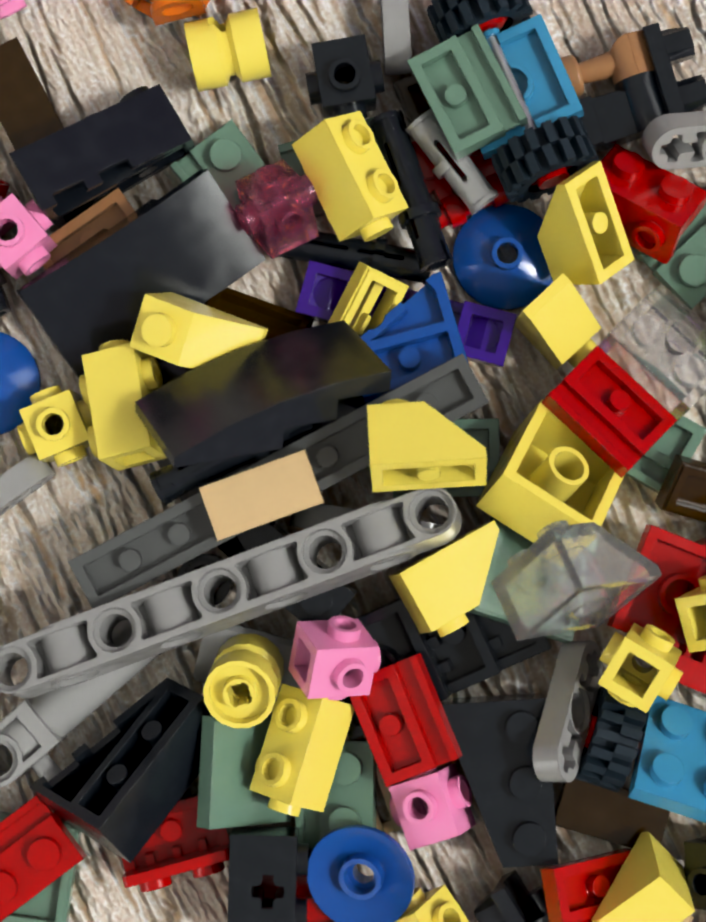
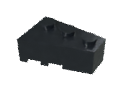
M160 84L150 89L148 86L136 88L126 94L119 103L89 115L70 126L9 154L41 210L58 228H61L118 187L122 193L128 191L166 169L175 161L178 162L189 154V151L195 146Z
M166 678L113 720L117 728L92 748H89L84 743L71 754L75 759L73 763L50 781L43 776L31 785L30 788L61 820L131 863L199 775L202 715H211L204 703V696Z
M542 693L449 698L441 701L463 754L459 758L460 764L503 868L558 864L553 782H541L537 778L532 760L533 745L546 697Z

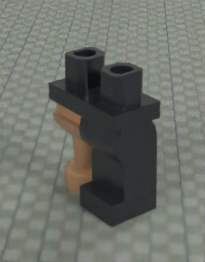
M659 23L643 27L642 30L625 33L616 40L610 51L578 63L573 55L561 57L577 96L583 95L584 84L611 78L613 80L615 92L595 98L588 96L579 99L584 111V116L580 118L596 153L613 148L615 144L622 145L642 138L647 125L661 115L694 112L706 106V83L702 75L677 82L672 68L673 64L690 60L695 55L694 43L688 27L661 31Z

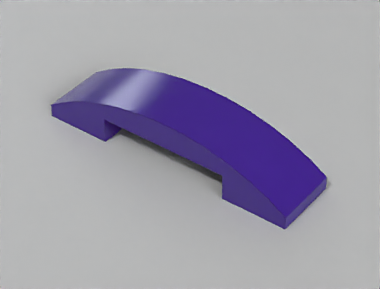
M309 260L295 312L328 323L353 271ZM385 286L369 314L371 318L387 289ZM408 289L401 302L404 304L418 291ZM450 300L467 360L503 367L517 314L468 301L460 303Z

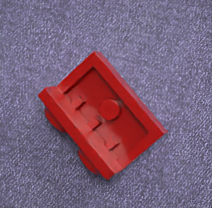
M615 144L601 160L629 245L659 262L667 264L674 255L681 235L703 209L706 202V190L694 185L681 176L659 168L656 164L642 158L639 154Z
M198 793L180 798L133 861L130 863L122 858L125 873L122 876L124 887L129 888L139 885L141 892H149L172 884L171 876L192 870L193 878H200L224 870V861L229 860L230 852L229 828L208 830L197 827Z

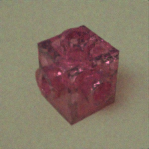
M283 159L273 164L262 166L254 173L235 181L240 199V204L235 206L239 223L246 234L251 235L271 259L319 237L313 205L318 203L314 186L305 174L299 176Z

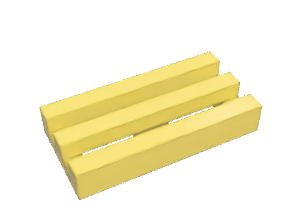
M359 261L327 324L344 320L358 335H363L369 329H375L383 322L385 315L402 301L409 286ZM385 286L387 289L371 318L369 314Z

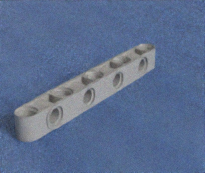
M443 488L415 490L394 499L364 506L55 622L34 634L0 647V692L24 699L35 698L59 688L94 679L392 568L412 559L416 555L443 546L454 540L461 529V512L451 494ZM434 504L444 505L448 508V518L442 526L428 529L421 525L420 518L425 508ZM329 543L340 544L342 547L340 561L332 568H319L316 559L319 550ZM224 582H234L237 590L235 599L227 607L217 608L214 604L216 589ZM123 620H129L132 627L130 639L124 645L115 647L112 642L114 627ZM25 658L28 664L27 676L21 683L14 685L11 680L12 666L16 661Z

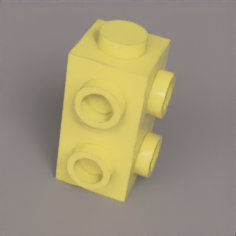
M361 111L324 119L292 144L303 171L308 177L339 242L360 235L364 242L374 240L392 230L394 226L391 219L409 208L399 189L398 182L391 173L375 141L374 134L367 125Z
M128 340L108 341L99 346V351L81 355L84 374L79 376L80 392L85 404L90 406L93 424L87 430L90 449L98 460L117 471L167 459L135 412V402L162 387L161 369L154 356L129 347L130 341Z
M282 683L277 701L272 709L271 721L262 750L255 764V772L249 790L269 797L267 807L287 815L299 817L301 808L324 812L354 714L353 705L339 700H329L328 698L307 699L300 688Z

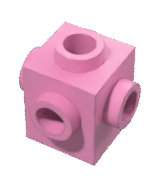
M13 193L5 199L0 196V269L3 267L16 280L23 274L28 276L40 269L51 257L50 252L58 246L46 232L54 224L33 199L23 205ZM17 225L18 232L13 239L7 241L1 239L3 235Z
M333 616L329 620L297 621L288 670L307 699L328 698L329 700H343L348 696L370 695L374 673L380 667L381 652L377 641L372 638L360 620L348 616Z
M455 762L436 767L388 787L391 794L389 803L392 817L395 823L402 827L410 851L458 837L476 825L470 808L472 805L471 789L466 778L461 774L459 775Z

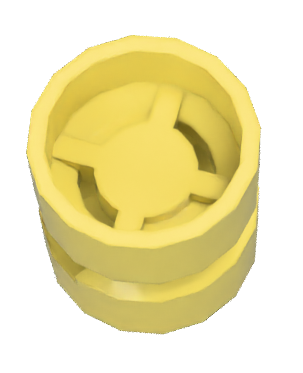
M257 7L228 13L225 23L219 24L213 17L184 23L189 55L199 92L228 86L231 76H237L243 83L272 77Z
M253 633L234 636L219 648L206 679L203 694L207 709L221 724L232 728H250L262 723L269 716L284 675V659L278 647L268 638Z

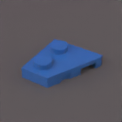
M441 272L432 274L426 280V285L404 304L400 302L385 315L383 322L378 327L369 329L360 337L392 371L390 391L462 353L467 360ZM390 391L362 395L364 403L373 401Z

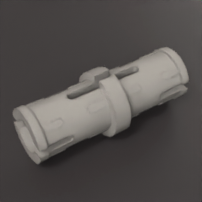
M431 109L416 118L406 128L405 131L413 137L435 166L432 170L438 180L445 178L470 209L469 212L472 215L478 213L499 195L498 191L494 190L470 159L472 153L459 160L456 159ZM438 143L444 147L450 157L467 176L468 180L466 182L437 147Z

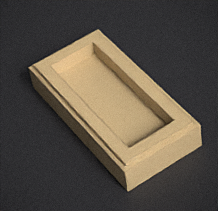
M305 449L199 487L217 541L325 502Z

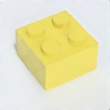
M541 399L514 431L475 506L568 565L598 534L624 476L621 478L544 406L542 404L543 399Z

